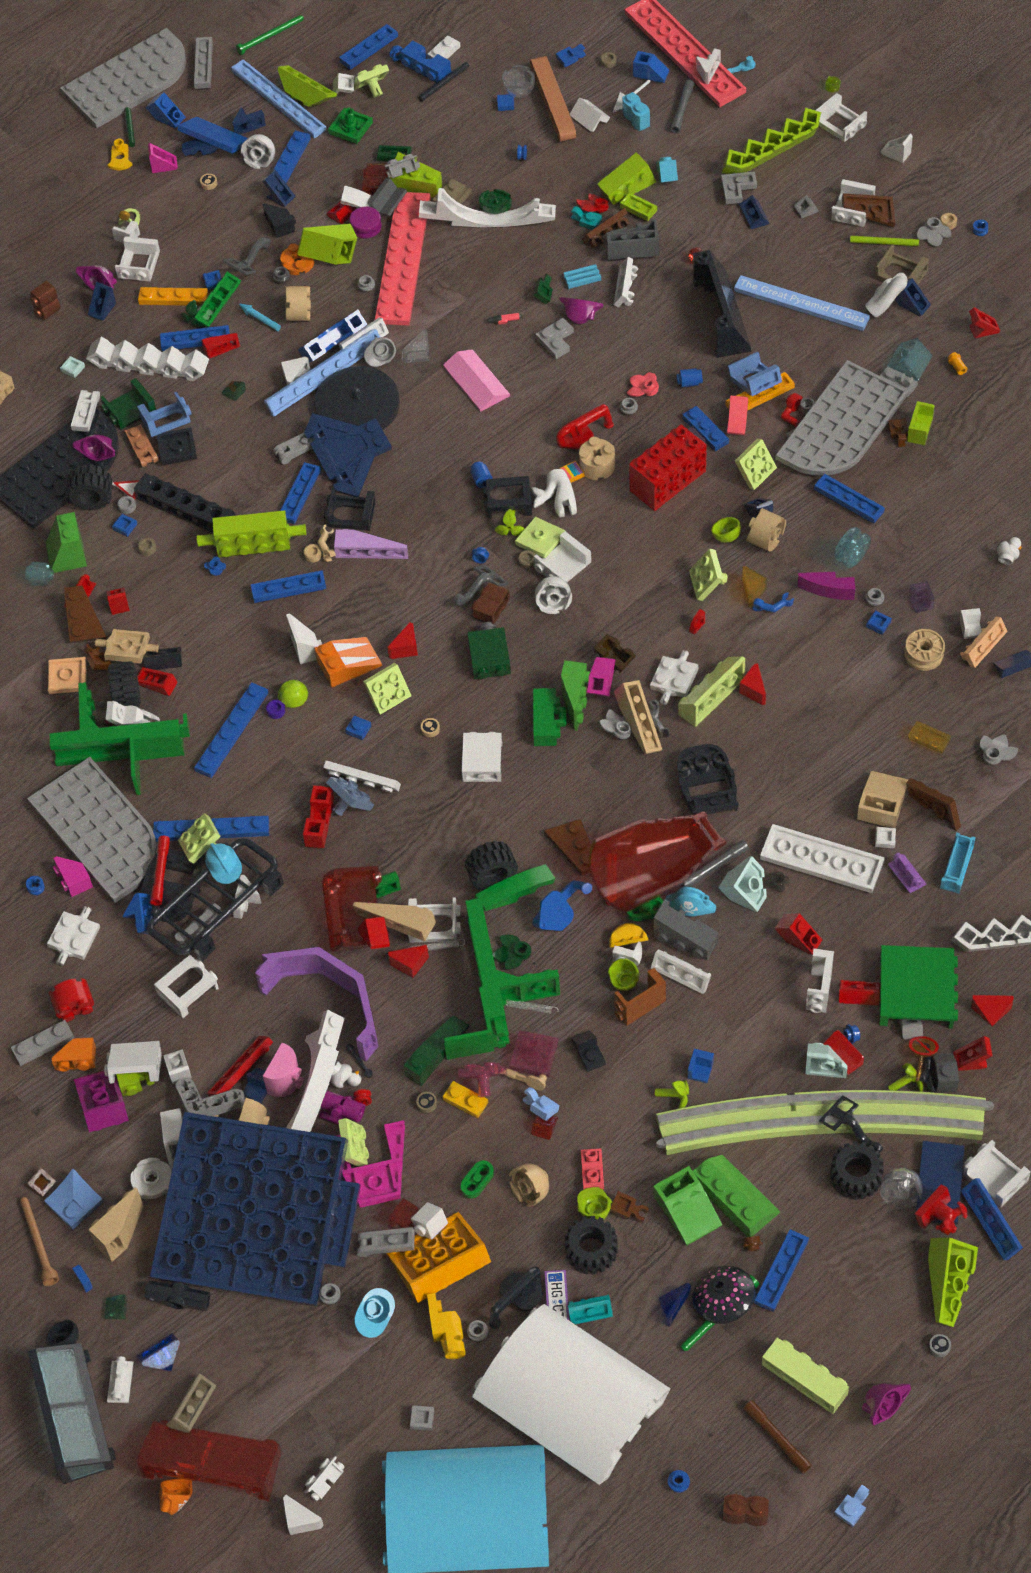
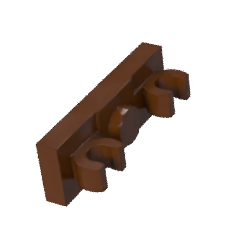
M625 208L586 234L581 240L584 244L590 241L591 247L596 248L598 245L595 240L602 244L604 238L600 234L604 233L606 235L607 232L613 230L611 226L615 224L616 229H621L623 227L620 223H623L625 226L630 224L628 219L624 218L628 212Z

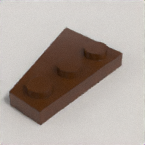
M843 193V208L865 212L866 219L891 227L895 226L893 197Z
M83 586L64 588L70 643L107 639Z
M912 778L906 782L908 794L924 808L933 809L937 817L942 821L944 819L952 824L951 828L955 831L961 827L956 802L952 797L946 796L938 790L932 789L921 781H916Z
M581 819L544 830V835L552 840L555 847L562 851L567 860L581 875L600 870L599 862Z

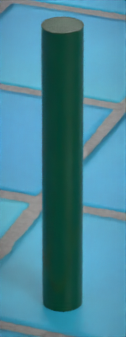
M126 107L124 111L128 143L130 147H134L135 138L131 108Z

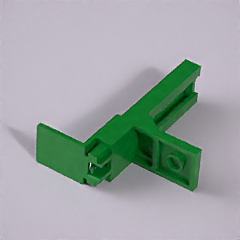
M481 898L465 902L481 983L479 992L486 1030L444 1038L447 1060L492 1052L494 1047L504 1048L506 1044H510L504 1006L510 1004H507L506 1001L521 1003L520 1001L527 1002L560 995L558 969H547L535 974L526 973L522 976H514L496 970Z

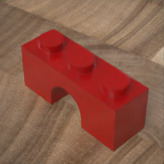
M313 785L310 799V818H306L303 832L305 847H325L334 804L333 789L331 787Z

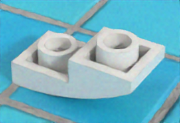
M344 186L341 204L357 208L370 207L368 202L372 196L358 189Z

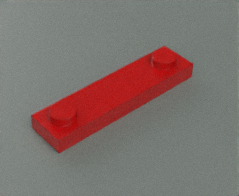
M259 1035L212 1086L207 1095L210 1097L229 1091L258 1058L269 1051V1046L273 1041L268 1036Z

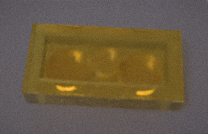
M916 721L908 734V739L943 754L951 741V735Z

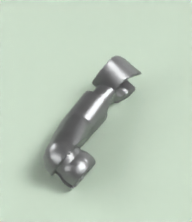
M652 700L649 702L648 708L655 729L658 730V737L662 738L663 733L669 737L670 730L663 727L659 720V702Z

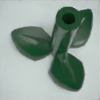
M195 300L189 302L185 309L187 313H180L182 320L187 324L191 320L194 327L205 328L206 326L194 319L204 302L198 307Z

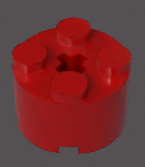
M76 978L63 981L54 986L55 991H49V997L55 1014L58 1018L63 1019V1021L69 1022L75 1018V1015L81 1013L82 1015H87L93 1012L94 1000L88 983L83 978L79 982L76 981Z

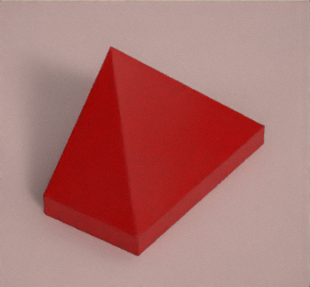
M973 995L971 1008L993 1026L1012 1009L1014 996Z

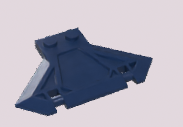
M312 413L304 432L306 438H313L314 441L310 445L329 480L335 479L337 481L333 485L335 491L359 497L374 457L392 450V446L376 418L356 426Z

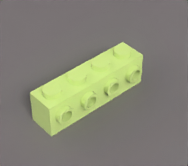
M777 1337L762 1357V1366L832 1414L835 1413L848 1395L849 1386H847L846 1381L831 1375L826 1367L812 1362L806 1353H799L786 1340L782 1341Z

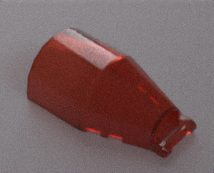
M705 811L696 815L675 816L672 819L656 818V820L647 821L646 819H639L596 838L589 851V868L594 884L607 903L619 911L629 912L676 890L713 851L722 848L727 842L715 830L708 820V815Z

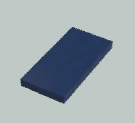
M923 1141L916 1211L941 1184L948 1188L951 1200L947 1206L952 1209L958 1207L957 1202H960L965 1146ZM958 1216L954 1221L955 1225L958 1224ZM934 1218V1220L932 1221V1222L943 1223L942 1221H940V1220L937 1219V1218Z

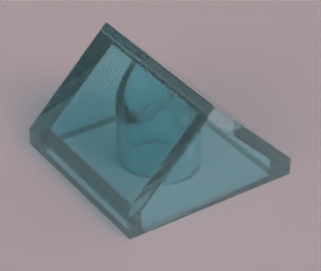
M918 338L900 343L886 368L889 366L901 373H905V376L909 378L913 377L918 382L932 359V354Z

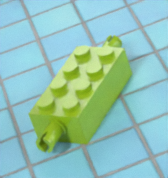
M285 510L213 518V534L197 535L198 547L216 546L218 557L290 550V538L292 536H306V525L289 526Z

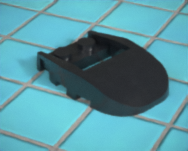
M703 744L683 750L677 760L679 783L683 799L693 818L697 819L699 816L733 809L738 811L739 803L736 798L735 773L723 749L717 745ZM725 780L728 789L691 797L688 788Z
M169 849L165 869L191 874L190 883L203 871L202 865L203 863L206 864V858L203 854L193 864L188 860L185 852ZM157 853L147 868L141 893L150 894V898L154 884L153 875L156 868ZM164 880L163 899L159 907L162 909L187 885ZM200 884L193 890L198 895L200 893ZM189 893L179 904L190 911L195 897ZM175 906L165 917L174 923L184 919L187 914Z

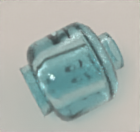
M34 561L30 566L26 567L25 577L31 585L46 586L50 580H53L54 571L46 562Z

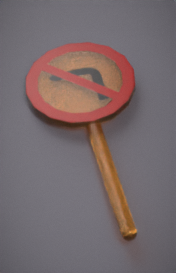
M926 1036L914 1037L908 1043L910 1051L920 1056L916 1081L920 1080L924 1057L933 1056L939 1050L938 1043Z

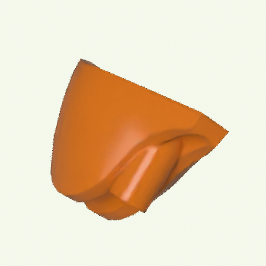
M178 1478L161 1482L159 1490L160 1510L168 1512L170 1515L178 1512L192 1495V1480Z

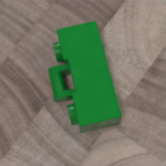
M556 688L533 689L534 746H556L557 738H561L560 727L566 726V708L560 707V695H556ZM554 714H559L558 720H554Z

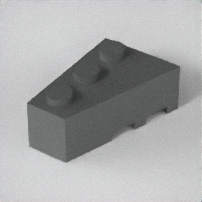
M656 218L651 219L650 223L644 225L638 223L634 228L627 229V227L606 233L608 260H618L627 257L659 256V236Z
M664 899L654 917V937L662 943L673 945L680 951H687L698 959L708 960L718 943V932L698 919L695 922L684 916L685 911L681 909L679 912L668 906L670 902Z

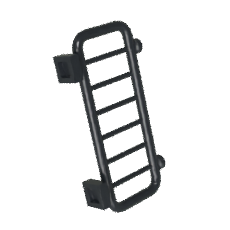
M247 838L237 839L231 845L227 842L223 843L230 846L234 851L240 846L248 847L268 861L270 867L262 873L237 855L241 863L260 877L250 886L238 878L236 882L245 887L246 890L236 899L206 878L211 874L206 867L162 909L159 906L152 909V918L147 924L148 934L176 955H186L194 950L196 958L203 962L216 949L213 938L209 935L262 884L265 893L270 897L284 885L282 875L277 871V859ZM203 880L232 901L223 912L193 891ZM189 893L219 914L209 925L179 904ZM175 906L205 927L195 938L165 917ZM163 919L190 939L191 942L185 947L180 948L157 932L155 925Z

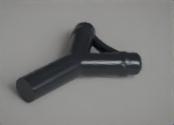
M932 1054L924 1055V1071L918 1078L921 1082L927 1084L930 1093H936L937 1089L932 1075Z

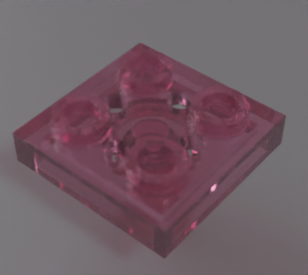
M519 1030L510 1062V1069L536 1075L543 1074L546 1077H550L559 1038Z
M496 1062L484 1063V1067L476 1064L464 1065V1069H458L459 1078L477 1079L478 1097L491 1096L489 1078L507 1075V1067L501 1066L500 1063Z

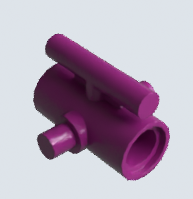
M327 1090L320 1106L323 1110L320 1112L319 1117L338 1125V1120L344 1118L360 1122L365 1111V1104L355 1101L353 1096L344 1097Z

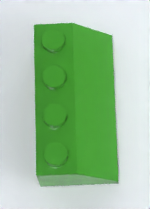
M723 1155L708 1158L693 1170L708 1198L747 1237L754 1236L780 1213Z

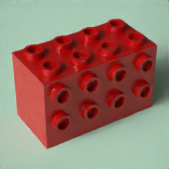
M682 424L672 429L668 435L659 439L655 445L646 449L642 455L630 462V492L653 511H656L706 472L707 444Z

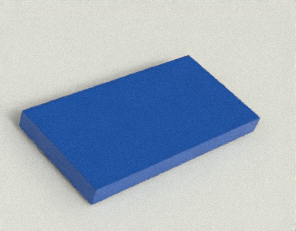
M194 117L179 124L177 129L184 134L231 154L240 150L243 143L247 140V137L199 117Z

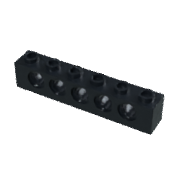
M147 473L143 475L134 487L137 500L212 533L213 518L236 516V513L229 508L221 507L216 502H210L200 495H194L186 489L178 488L170 482H165Z

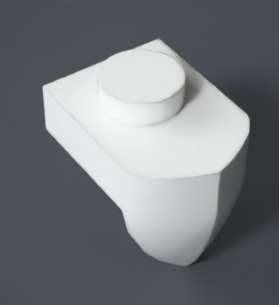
M641 942L637 943L634 950L615 946L613 949V962L620 958H627L638 966L642 958Z

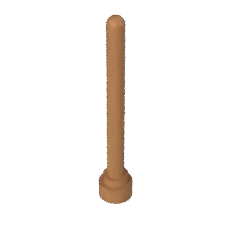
M22 1197L20 1203L43 1269L41 1275L43 1285H54L59 1281L58 1273L50 1266L28 1198Z

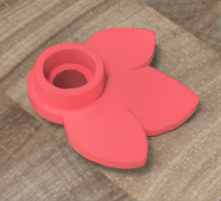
M648 372L644 376L634 375L630 377L629 381L633 387L626 392L627 395L639 397L643 394L647 396L655 395L659 388L656 375Z

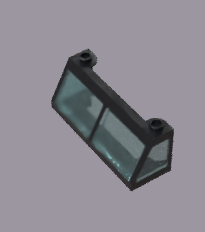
M77 1343L35 1348L27 1351L56 1470L63 1483H70L113 1469V1460H116L114 1448H109L88 1370V1362H91L88 1349L84 1350L82 1344Z

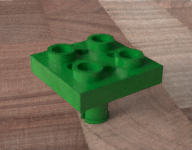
M343 108L328 128V134L358 144L372 125L373 118L355 112L351 108Z

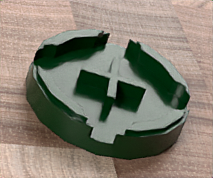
M493 189L491 192L486 190L479 196V207L487 213H504L512 206L511 195L504 190Z

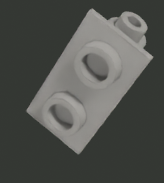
M409 154L404 156L403 160L397 161L394 159L388 161V165H385V170L389 169L387 171L388 178L392 177L393 179L403 175L402 168H405L406 174L417 171V168H420L419 161L415 162L417 155Z

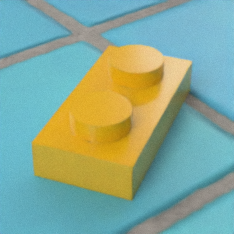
M455 1081L451 1083L443 1095V1101L476 1118H479L488 1104L487 1098Z

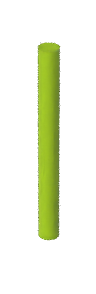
M850 236V243L919 246V239Z

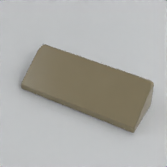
M199 1373L190 1383L166 1426L189 1433L217 1385Z

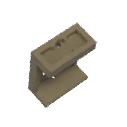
M892 244L888 250L884 251L881 261H877L874 267V271H876L875 279L884 282L889 278H893L885 272V268L889 265H897L912 271L908 279L913 278L918 285L928 271L929 259L922 257L918 263L894 253V245Z

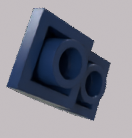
M198 139L182 144V152L185 156L194 155L199 150L202 155L212 154L218 149Z

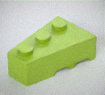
M398 152L395 159L397 161L403 160V157L406 155ZM419 162L420 168H417V171L406 174L405 168H402L403 175L393 179L392 177L390 178L397 188H404L407 192L430 193L432 198L438 194V189L442 188L441 172Z
M636 152L597 183L602 194L614 205L622 201L629 192L635 194L657 181L649 165Z

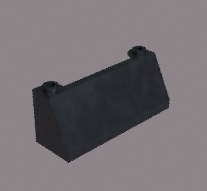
M710 250L693 253L694 286H703L705 292L714 291L721 316L715 320L716 357L720 358L751 352V345L726 269Z

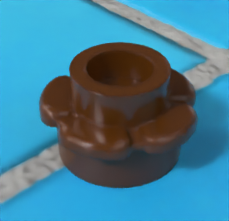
M760 1236L747 1237L743 1239L744 1245L742 1247L747 1248L748 1252L760 1250L759 1246L763 1245V1242L760 1241Z

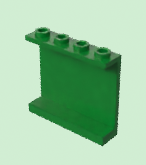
M881 945L880 1026H888V1019L949 1021V1029H953L954 1021H958V1009H954V1003H958V991H954V986L958 985V974H954V968L958 966V956H954V948Z

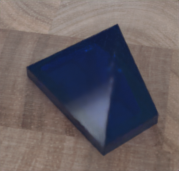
M685 1283L658 1298L666 1326H671L689 1297L691 1284Z
M171 1333L137 1355L136 1358L143 1366L172 1371L180 1342Z

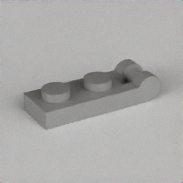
M302 433L277 445L273 452L276 456H279L280 462L285 465L291 459L311 450L310 443L314 440L312 437L306 438L305 434Z
M214 903L213 906L221 911V907ZM208 907L199 919L209 925L219 914ZM193 920L184 931L195 938L205 927L196 920ZM176 933L175 938L178 947H185L191 942L182 933Z
M410 1227L359 1233L358 1242L360 1245L357 1248V1255L367 1257L372 1254L414 1250L415 1230Z

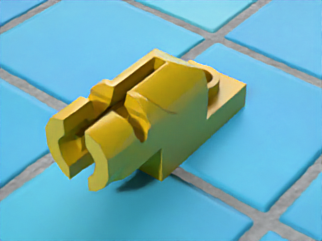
M435 1293L427 1294L434 1342H441L446 1359L465 1357L460 1317L456 1311L442 1312L441 1300H436Z

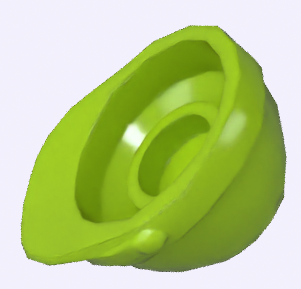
M590 1187L582 1190L577 1196L578 1212L583 1217L586 1216V1219H590V1216H595L597 1220L599 1217L604 1219L607 1217L612 1201L603 1189Z

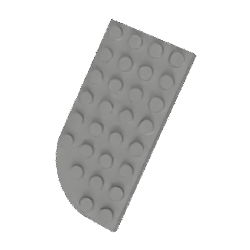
M166 28L60 87L61 93L98 128L125 113L124 109L126 107L132 109L172 86L185 69L186 55L183 44Z
M847 360L776 454L775 460L809 475H833L852 468L862 459L884 429L888 420L892 418L906 399L909 390Z
M91 757L27 798L30 805L76 859L83 863L88 873L114 903L144 883L147 868L157 853L153 830Z

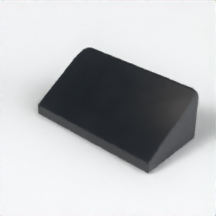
M181 647L158 649V652L147 651L144 654L145 668L160 670L182 667Z

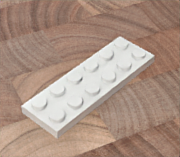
M774 824L771 826L760 854V860L869 893H873L884 863V857Z

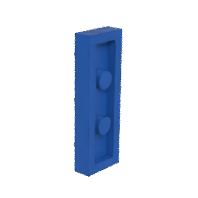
M697 406L682 414V419L714 451L729 444V438Z

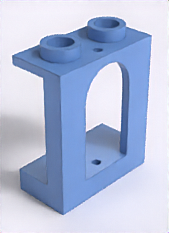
M759 352L753 353L728 366L731 381L751 396L782 382L779 366L776 364L769 368L760 361ZM756 373L745 380L743 379L747 374Z
M174 392L177 402L148 412L144 404L137 406L141 420L151 437L191 422L189 415H192L191 410L186 405L184 398L180 397L177 392ZM175 413L183 414L176 421L157 428L154 421Z

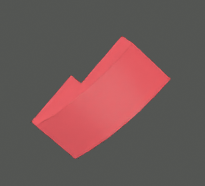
M730 396L727 434L745 435L748 397Z
M601 1148L581 1150L583 1190L590 1187H599L604 1190Z

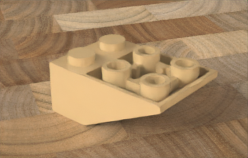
M871 771L859 803L857 820L895 828L906 793V782L908 779Z
M136 1187L132 1191L126 1192L122 1200L116 1205H112L101 1219H97L92 1223L89 1229L95 1246L111 1262L128 1248L144 1205Z

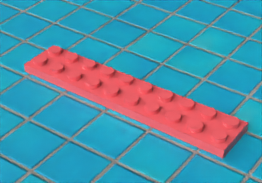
M640 0L625 9V14L719 107L746 93V87L721 63L710 83L705 84L696 69V57L707 59L711 53L657 0Z
M407 192L393 212L375 320L379 317L383 318L384 323L388 325L410 326L427 218H419L420 200L430 201V193Z

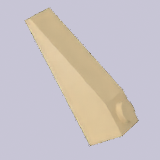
M640 681L622 683L614 693L619 708L627 723L631 726V730L644 754L662 751Z
M354 902L353 904L356 915L366 919L384 917L386 927L422 941H426L436 923L433 912L425 907Z

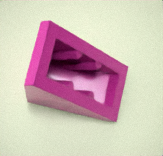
M151 143L148 144L152 173L172 171L178 168L175 155Z

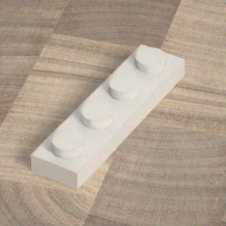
M325 761L323 767L331 776H346V780L350 779L354 782L360 780L364 782V785L373 788L375 785L381 786V790L392 793L393 790L399 792L401 784L393 779L330 761Z

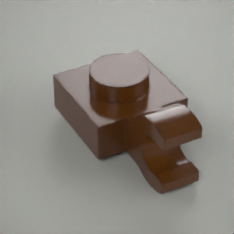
M906 418L888 420L891 438H897L898 447H906L905 440L908 437L909 430Z

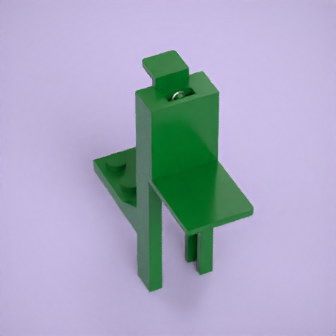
M85 682L78 683L80 730L50 733V748L55 750L56 767L80 764L89 757L94 762L130 758L131 777L137 795H141L139 761L184 756L183 738L190 737V728L187 713L183 714V724H179V720L175 719L98 728L95 715H93L95 701L92 700L91 689L88 690Z

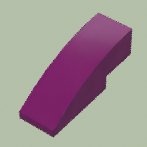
M835 572L798 573V587L803 590L833 599L854 600L855 598L854 577L836 578Z

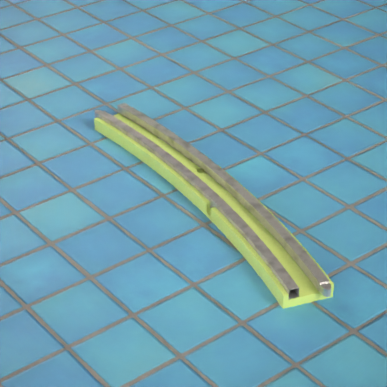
M887 1090L799 1092L795 1093V1095H787L786 1093L756 1096L657 1113L656 1120L662 1139L658 1140L656 1144L658 1148H665L666 1155L710 1146L765 1138L854 1133L847 1124L842 1123L834 1131L819 1122V1119L842 1095L859 1105L852 1114L864 1133L917 1134L982 1140L984 1112L993 1110L994 1104L981 1097ZM843 1101L838 1108L848 1111L853 1104ZM830 1115L825 1122L835 1125L839 1118Z

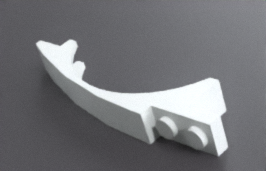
M439 188L437 202L420 200L419 218L452 221V226L510 227L555 220L556 205L539 203L540 199L534 198L531 202L520 208L500 214H492L463 206L452 199L444 189Z
M329 1010L323 1012L319 1030L306 1036L305 1042L309 1045L311 1051L310 1074L302 1099L286 1128L310 1132L325 1096L339 1051L336 1050L344 1021L343 1017Z

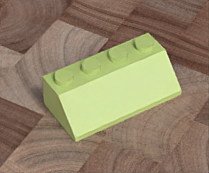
M743 656L727 657L723 662H719L711 674L708 673L699 685H695L687 697H683L679 701L678 715L695 727L702 722L740 685V681L745 676V658Z

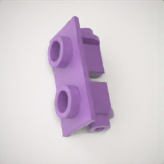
M896 853L893 857L894 861L888 863V866L909 893L926 885L905 855Z

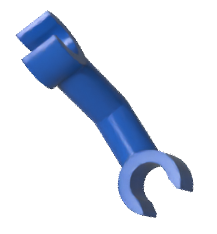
M784 593L782 599L774 605L764 603L763 600L755 598L752 609L758 612L762 610L776 612L784 606H792L794 598L786 600L789 593Z

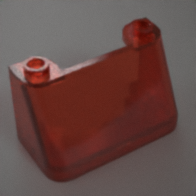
M378 866L334 868L323 875V897L329 945L332 952L369 947L358 932V927L366 918L356 915L353 904L354 902L377 903L375 888L382 881V874Z

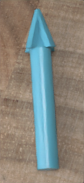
M239 304L247 316L250 314L274 330H280L281 325L251 308L252 305Z

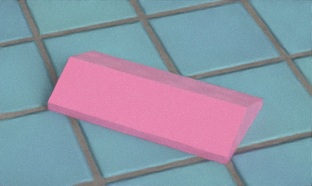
M473 350L458 351L443 365L444 369L480 412L510 397L509 392Z

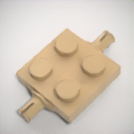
M113 629L111 636L107 640L96 639L95 642L96 647H106L105 660L141 663L147 651L158 652L159 645L148 644L150 639L148 632Z

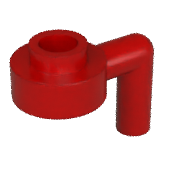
M797 393L790 394L786 399V408L781 414V419L795 427L800 424V421L790 416V413L798 410V406L803 399L801 395Z

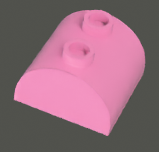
M281 1043L263 1075L267 1094L274 1097H285L292 1094L296 1089L301 1088L304 1078L301 1077L302 1069L298 1067L294 1050L284 1043Z

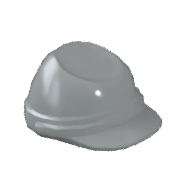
M387 337L375 338L365 349V361L372 367H379L391 362L396 354L395 344Z

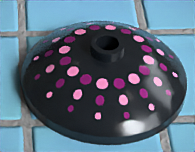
M735 1266L714 1268L705 1273L696 1283L692 1297L693 1305L697 1313L708 1322L726 1324L736 1321L748 1312L754 1302V1282L750 1275L741 1268Z

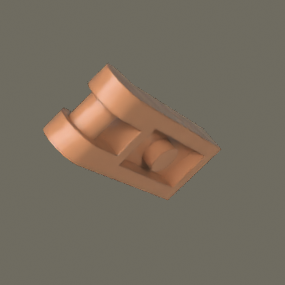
M141 424L125 430L126 437L142 468L147 466L148 463L159 461Z

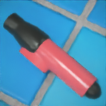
M522 314L496 315L488 317L489 323L506 324L508 321L520 320Z

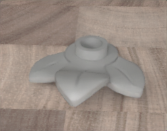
M936 217L929 218L925 226L920 227L917 232L919 240L927 239L928 243L934 247L939 246L943 238L951 237L950 228L942 225L940 219Z
M611 709L608 710L606 719L599 721L604 730L613 733L617 738L627 739L631 735V726L627 723L624 716H619Z
M984 735L980 741V748L984 752L983 759L988 764L996 765L1001 761H1009L1017 755L1018 748L1008 747L1006 735L998 736L993 740Z

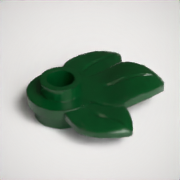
M501 935L500 940L503 947L493 953L495 960L502 963L505 962V969L511 970L519 967L523 960L528 959L531 956L532 949L528 943L520 941L517 936Z

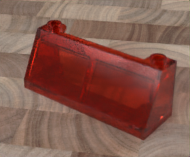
M167 1420L153 1421L136 1462L143 1478L153 1480L155 1474L159 1478L166 1475L242 1489L250 1495L251 1492L259 1494V1500H270L282 1452L280 1444H277L276 1441L271 1439L261 1441L195 1428L186 1433L167 1427Z

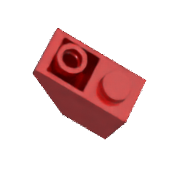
M800 913L784 914L774 928L787 943L810 955H813L814 949H817L823 940Z

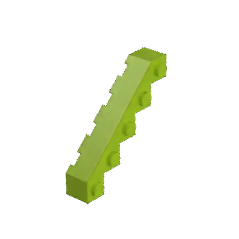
M805 108L799 121L786 118L780 132L767 129L762 142L748 139L743 148V153L729 149L724 159L722 173L748 172L812 137L819 126L821 112Z

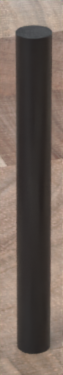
M468 62L461 64L418 96L419 100L423 102L469 67Z

